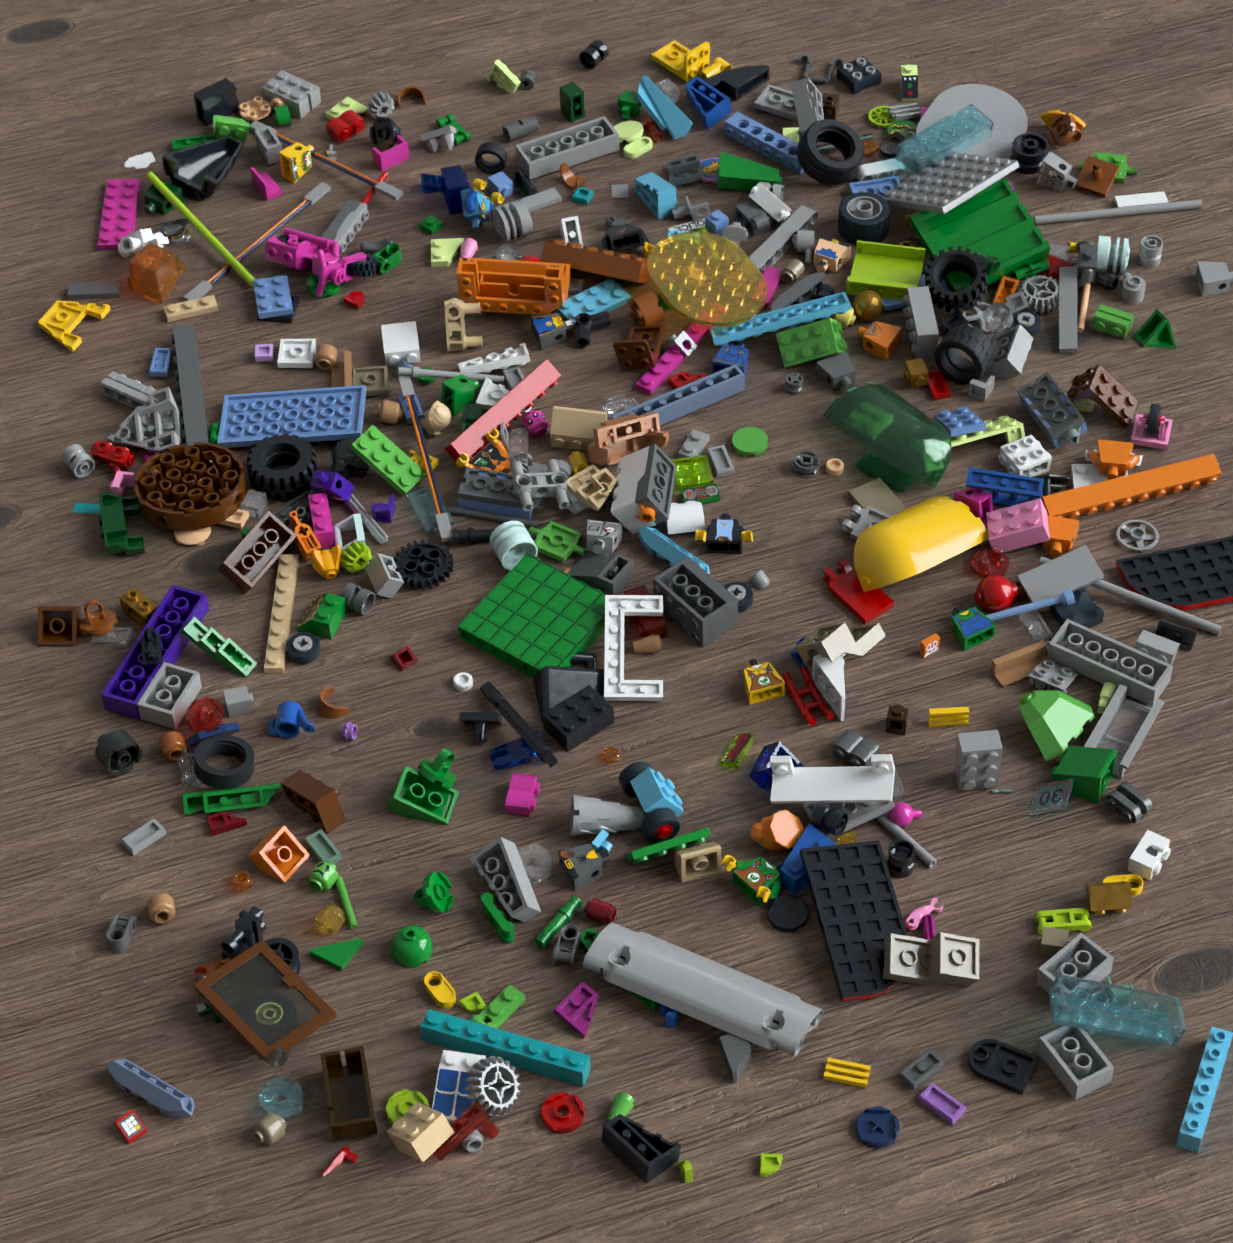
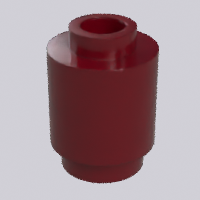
M593 898L587 902L584 912L587 913V918L607 924L614 921L617 908L613 907L610 903Z

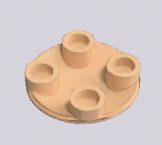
M256 96L253 100L242 103L239 106L241 117L248 121L261 120L267 117L272 110L271 104L263 100L261 96Z
M211 526L197 530L174 531L176 541L180 544L202 546L211 534Z

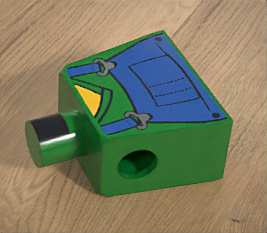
M957 606L952 610L951 631L963 651L995 637L996 624L976 607L964 611L960 606Z

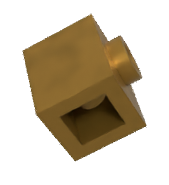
M923 358L905 361L903 376L910 388L928 385L929 372Z

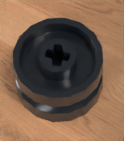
M1025 133L1017 136L1012 142L1011 160H1016L1019 164V167L1015 170L1023 174L1039 173L1042 161L1048 155L1049 142L1043 136L1035 133Z

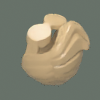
M435 401L430 410L424 413V418L420 419V425L426 429L428 434L440 435V431L450 423L451 412L445 404Z

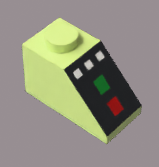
M901 65L900 87L902 101H918L917 65Z

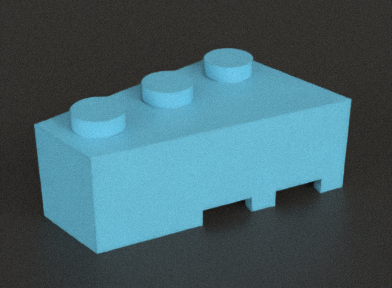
M653 172L635 178V192L658 220L673 215L672 209H675L678 205L675 186Z

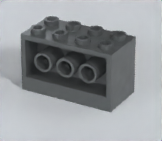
M689 556L653 578V594L663 595V612L671 621L673 620L682 631H685L694 642L699 643L702 647L738 625V599Z

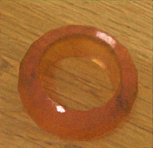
M608 747L603 751L602 757L607 763H615L620 759L621 754L617 748ZM608 753L616 754V756L614 757H608L606 755Z

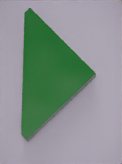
M362 938L312 948L309 953L310 956L343 971L364 944Z

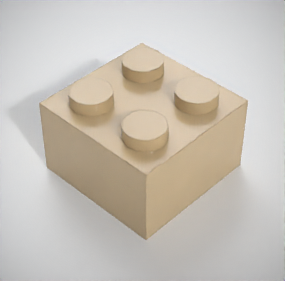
M417 1102L410 1107L401 1119L393 1124L387 1133L398 1151L424 1162L454 1131L443 1113Z

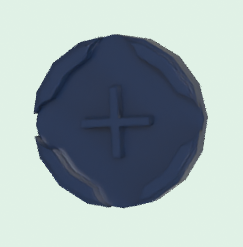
M878 1106L865 1109L857 1117L855 1125L856 1135L859 1140L868 1147L877 1149L886 1148L893 1144L898 1138L900 1129L898 1118L890 1113V1110Z

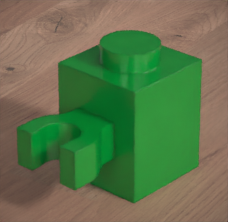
M623 90L621 96H618L617 106H619V113H623L622 119L628 120L630 115L638 116L642 104L636 98L637 92Z

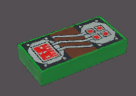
M717 483L681 489L684 503L687 501H699L703 504L721 500Z

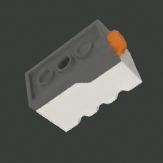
M656 444L619 459V474L616 477L617 482L613 494L614 501L612 502L611 513L632 534L637 533L640 527H652L669 520L677 466Z

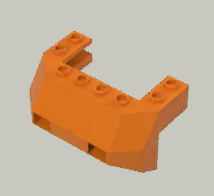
M467 257V261H463V258H459L456 272L459 298L466 303L480 302L481 311L532 315L549 314L567 300L570 285V264Z

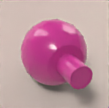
M899 802L889 811L888 817L899 827L909 825L913 818H921L922 811L913 810L907 803Z

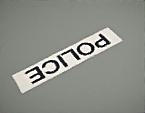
M705 218L670 227L668 230L690 231L705 226Z

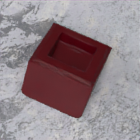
M408 645L390 656V660L401 671L418 662Z

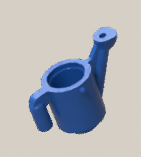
M286 701L278 706L276 719L272 718L269 720L267 732L272 737L279 735L283 738H294L298 736L300 727L305 732H313L315 729L313 724L307 720L299 704L293 701Z

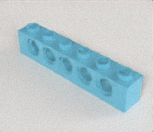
M1211 1027L1179 1132L1177 1147L1196 1153L1199 1152L1233 1032Z

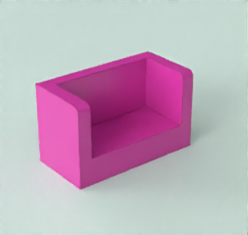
M400 135L396 136L397 146L382 153L376 147L372 148L373 163L381 171L409 159L408 142Z

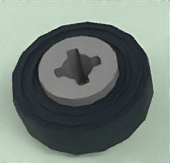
M1028 310L1017 311L1010 318V329L1021 324L1031 336L1038 334L1041 329V319L1035 312Z
M737 581L723 586L738 599V612L745 611L752 605L753 591L749 585Z
M297 633L290 637L286 643L287 655L296 663L312 662L321 652L320 641L312 633Z

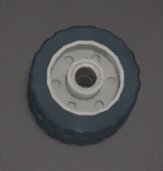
M859 192L848 195L839 205L838 230L841 237L856 245L857 240L875 243L883 241L889 231L890 206L883 197L871 192Z

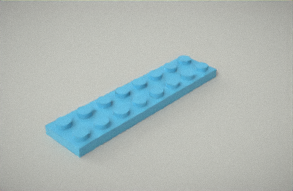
M841 292L710 327L709 329L714 345L723 346L731 341H742L746 337H758L768 331L776 332L783 327L791 328L798 323H810L813 319H825L836 313L844 314L852 308L846 293Z

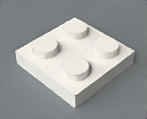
M281 339L277 361L278 368H313L316 339Z

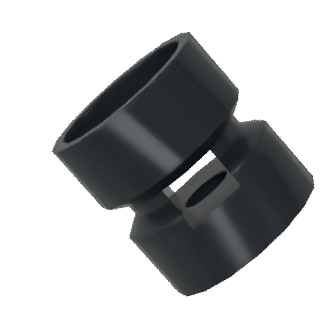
M594 40L579 54V59L584 67L594 69L608 56L609 51L602 41Z
M819 802L812 812L810 823L820 830L826 829L827 833L838 837L844 832L849 815L846 811L839 808L834 810L833 806Z
M896 840L889 846L887 867L889 873L896 878H906L913 873L915 848L911 842Z

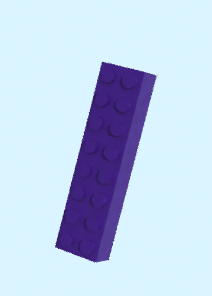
M175 585L171 586L101 693L105 710L140 719L137 703L164 662L174 665L190 641L181 631L194 617L202 622L208 613L209 605L206 594ZM147 627H152L156 634H161V664L143 666L141 636L144 635V630Z

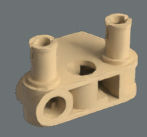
M457 298L444 301L447 351H465L467 347H483L482 336L466 337L464 316L465 314H481L480 302L464 303ZM456 307L457 310L452 311L450 308Z

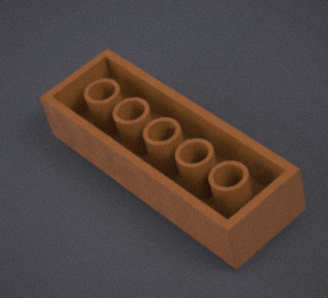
M551 239L550 242L544 241L542 262L570 264V268L637 283H647L651 262H646V258L638 256L630 258L629 254L615 253L613 255L614 251L605 249L597 251L598 248L592 246H583L581 248L582 244L570 242L565 244L566 241Z

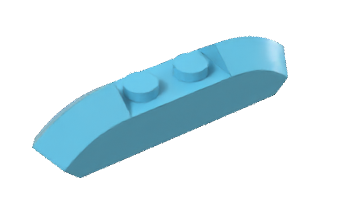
M647 526L638 528L637 533L640 542L652 556L656 554V556L663 560H669L671 566L689 556L708 574L710 573L707 564L655 528Z

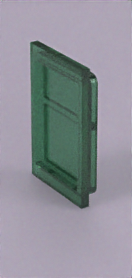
M878 443L855 465L860 468V472L873 479L880 477L889 488L897 492H904L925 472L924 468Z

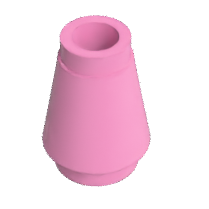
M466 238L462 242L460 258H463V261H467V257L472 258L477 251L478 246L474 239Z

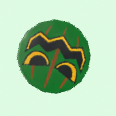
M907 120L896 121L888 127L887 136L893 133H900L905 137L904 146L911 145V142H916L915 134L918 125ZM892 141L894 144L900 145L898 142Z

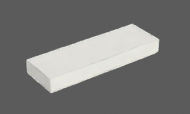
M1164 191L1115 196L1114 198L1117 208L1168 203Z

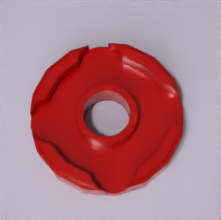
M565 1092L553 1094L545 1100L541 1108L543 1124L554 1133L566 1134L573 1132L584 1121L585 1109L583 1102L575 1095H568ZM562 1109L567 1110L569 1112L565 1116H560L557 1114V1112Z

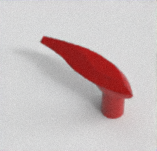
M349 1146L342 1148L325 1168L321 1176L327 1175L345 1159L355 1163L358 1155L350 1152Z

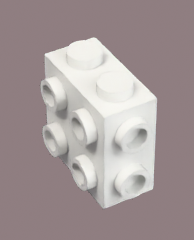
M1033 435L1001 446L998 457L1001 465H1004L1010 474L1029 477L1050 471L1052 461L1049 452L1044 450L1041 443Z

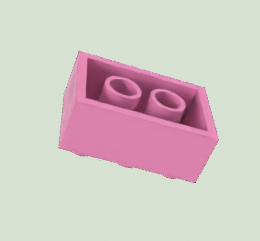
M1041 498L986 513L989 542L995 554L1050 540L1047 511Z

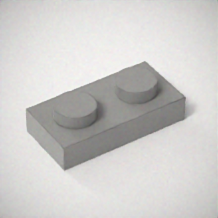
M693 429L679 450L678 458L695 463L709 441V434Z

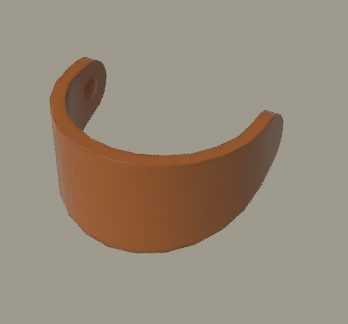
M407 86L398 94V107H400V100L407 95H418L426 104L424 92L416 86Z
M566 163L560 165L561 176L569 188L576 189L585 184L584 178L582 176L576 177Z
M328 687L321 691L317 704L318 713L328 719L340 718L347 715L350 711L348 707H334L324 701V698L335 692L333 687Z

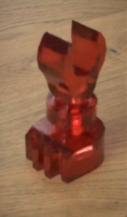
M651 117L641 120L644 132H648L652 136L654 143L657 144L656 137L663 141V133L657 130L656 123Z

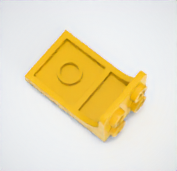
M674 40L652 53L651 58L687 82L699 75L700 71L710 66V44L704 42L693 50H689Z

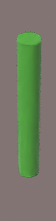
M338 876L335 883L350 929H356L358 925L343 878Z

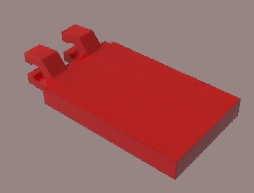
M844 558L838 561L839 567L837 571L841 574L837 577L835 571L830 567L823 570L825 574L823 580L828 584V591L862 623L867 624L894 607V601L880 588L864 592L855 567L852 568L850 563Z

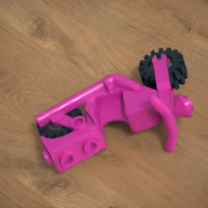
M286 227L283 230V235H280L278 239L277 235L272 236L266 240L264 247L266 260L287 265L288 268H296V271L309 267L310 262H312V273L319 276V284L315 292L317 297L322 295L328 282L333 281L335 285H339L343 280L349 281L359 277H368L376 272V257L374 255L366 254L365 252H357V254L353 252L339 260L338 242Z

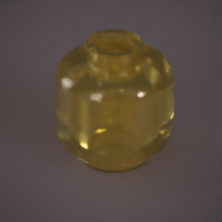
M334 904L324 905L314 918L315 923L318 925L316 930L325 936L327 933L335 935L345 923L344 911Z

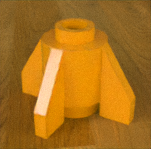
M340 545L332 547L331 550L320 552L313 549L311 551L312 558L314 559L312 560L313 568L326 579L335 578L340 572L341 566Z

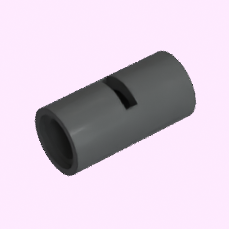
M530 115L504 126L502 130L505 139L511 142L537 131L539 125L536 118Z

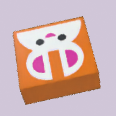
M936 633L921 641L920 655L923 658L939 650L940 637Z

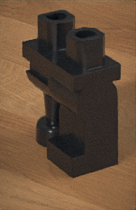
M253 906L249 912L242 910L239 913V919L235 921L236 931L231 938L227 937L221 943L224 964L227 963L226 958L229 957L232 960L263 940L262 933L266 929V924L261 921L264 916L263 910ZM245 963L240 967L236 968V970L241 972V970L245 967Z

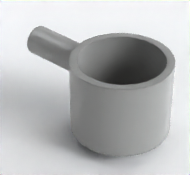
M797 230V234H794L793 248H797V252L805 253L806 265L812 264L814 231Z
M1125 273L1121 298L1130 304L1142 302L1146 286L1145 280L1138 276H1131L1130 273Z

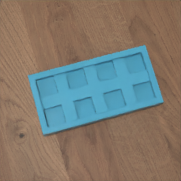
M611 277L568 298L555 311L565 321L572 320L574 329H576L575 318L578 314L587 313L593 315L604 311L610 312L627 304V300L631 299V296Z

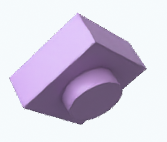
M273 344L255 345L256 362L273 361Z

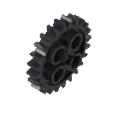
M424 539L421 540V543L414 540V545L407 543V548L401 547V552L396 551V556L393 557L397 566L395 571L400 573L404 581L403 584L407 583V588L414 585L415 590L419 586L422 587V590L425 589V586L432 589L433 584L439 586V581L445 583V577L450 578V573L453 572L452 554H450L449 549H445L444 544L439 546L438 541L432 544L431 540L427 543L424 542Z

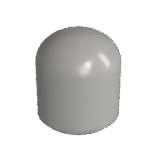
M761 570L751 577V581L758 589H765L770 583L769 578Z

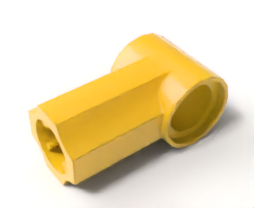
M718 57L712 62L711 66L699 72V77L705 80L733 68L728 62Z
M576 451L568 456L569 463L573 468V475L589 467L583 453Z

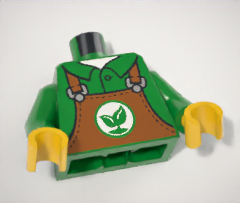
M730 855L724 857L721 864L726 865L725 869L728 872L734 870L733 884L760 907L767 900L778 898L781 889V875L779 872L783 865L778 859L769 864L762 857L747 861H736Z

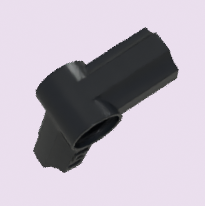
M607 311L593 315L580 313L576 316L575 345L579 348H586L590 345L592 330L611 325Z

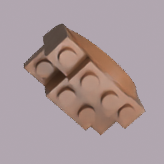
M651 412L640 416L629 414L601 422V427L593 429L595 442L588 444L590 462L599 465H612L619 463L620 458L650 445L656 444L660 449L666 447L669 433L660 430L658 412Z

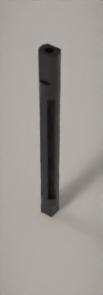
M486 682L480 687L483 695L542 761L546 762L550 768L558 763V760L553 755V751L491 682Z

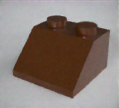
M39 606L38 645H77L80 632L81 606Z

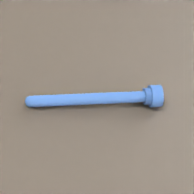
M1070 588L1064 590L1059 596L986 616L995 621L1062 602L1063 604L1067 603V605L1075 603V599Z

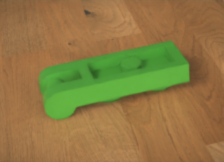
M509 984L479 1015H475L471 1021L498 1029L526 1001V995Z

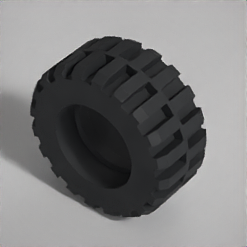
M275 434L273 437L263 438L262 442H257L254 445L255 447H252L247 456L250 485L263 498H271L272 501L282 500L284 502L287 499L293 500L305 491L312 489L310 483L313 473L318 469L315 450L307 440L302 437L299 438L297 435ZM293 465V467L285 470H273L276 466Z

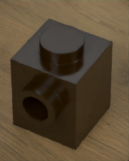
M823 93L824 119H836L840 95Z

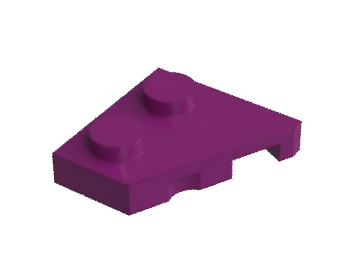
M582 982L554 1008L553 1013L584 1039L587 1035L599 995Z

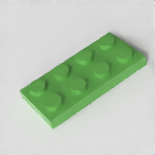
M374 425L366 430L349 447L403 497L426 476V472Z

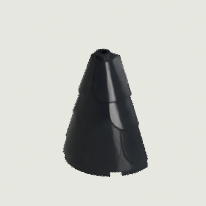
M226 136L167 153L162 156L164 172L166 176L169 175L172 181L171 185L182 189L184 197L195 201L205 200L219 189L222 181L233 168L242 151L243 142L231 136Z

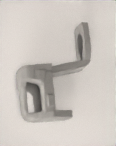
M733 222L732 225L725 226L722 230V239H728L727 256L723 257L724 264H740L741 259L738 257L740 241H746L748 237L746 228L741 227L740 222Z

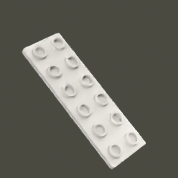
M872 754V766L794 767L791 756H771L770 765L773 772L770 801L771 803L892 802L895 774L892 754Z

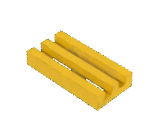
M969 707L929 709V727L968 725Z
M828 1058L823 1080L866 1088L871 1066ZM830 1072L840 1073V1074H843V1075L833 1074V1073H830ZM851 1076L860 1077L864 1079L853 1078Z

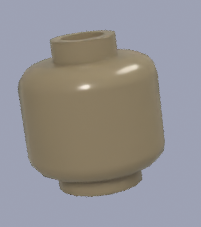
M268 1113L254 1123L253 1137L258 1143L271 1146L284 1137L286 1123L279 1114Z

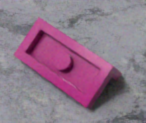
M254 167L250 168L252 183L267 201L282 195L281 188L267 172L259 174Z

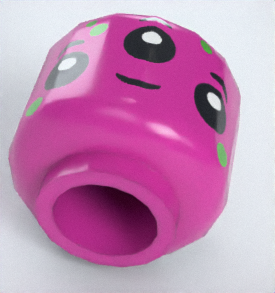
M530 410L522 420L525 430L532 437H541L547 432L549 423L541 411Z

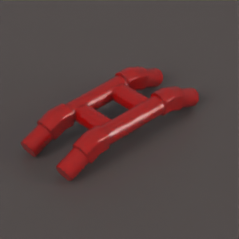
M806 666L800 668L806 685L804 688L796 690L789 672L782 674L786 689L793 698L805 722H808L811 726L816 723L809 710L818 707L822 715L827 719L831 720L834 718V714L824 702ZM811 694L814 701L804 704L801 696Z

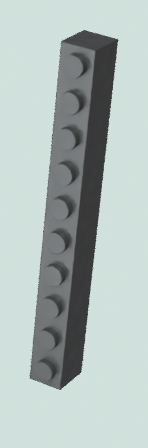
M194 324L174 326V334H171L172 345L175 344V346H172L173 356H176L173 358L174 366L178 368L175 370L176 380H179L176 382L177 392H181L177 395L179 404H182V406H179L180 417L183 416V418H180L181 428L185 429L182 431V438L186 443L183 444L184 446L194 445V442L209 443Z

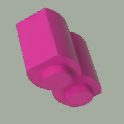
M512 774L505 803L507 814L530 816L531 811H535V795L540 792V782H537V776Z

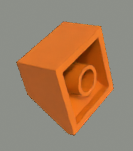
M283 825L273 828L247 856L260 871L285 883L310 854L286 826Z

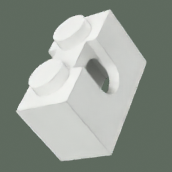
M1147 830L1129 858L1128 871L1151 880L1154 874L1157 875L1162 867L1160 862L1163 859L1167 860L1170 855V840Z

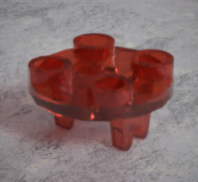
M994 546L992 549L981 550L972 557L971 570L982 578L990 575L1004 576L1009 569L1008 558L1003 554L1002 550H997V546Z

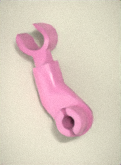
M938 897L933 898L930 905H924L911 911L905 921V926L908 930H915L923 916L930 915V912L940 913L943 910V904L939 908L933 906L937 903Z

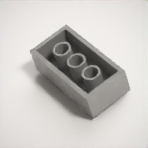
M929 287L907 288V295H904L906 308H903L904 319L907 318L906 330L910 331L908 332V340L912 342L911 354L915 355V359L923 358V361L934 360L939 333Z

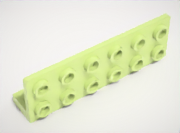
M1001 416L996 421H984L986 423V430L953 437L949 434H937L928 440H916L915 443L910 444V449L921 454L923 471L929 472L943 468L940 450L1004 432L1006 444L1025 437L1023 423L1016 419H1012L1009 416Z

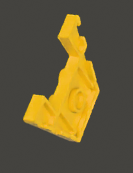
M57 300L38 321L41 329L67 349L74 352L82 343L81 337L70 334L86 315L102 320L110 311V305L95 306V303L79 305V302Z

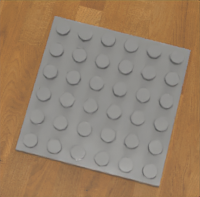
M951 152L944 159L934 162V165L924 168L918 175L911 176L910 180L898 184L897 188L885 192V195L882 197L888 202L889 206L945 214L1017 169L1019 164L1018 161L1010 160L1009 158L1000 159L999 157L992 158L977 156L976 154L968 155L966 153Z

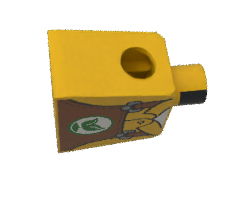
M752 659L747 663L748 668L744 669V686L749 705L785 696V682L771 663L759 664L757 659Z

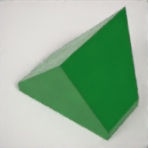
M1158 309L1151 314L1134 334V337L1145 347L1177 349L1169 319Z

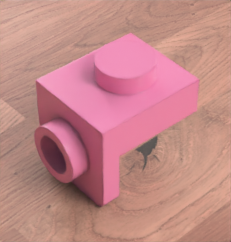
M117 471L114 480L110 482V491L115 495L123 496L126 487L135 488V473Z

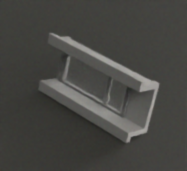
M1121 684L1084 747L1116 750L1113 776L1122 779L1125 770L1129 767L1164 704L1163 700L1157 698L1152 708L1126 699L1127 687Z

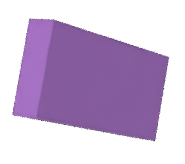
M933 1082L918 1096V1101L951 1125L966 1112V1106Z

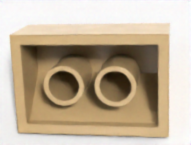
M554 406L550 430L551 447L589 451L588 444L595 442L593 429L601 427V422L607 421V412Z

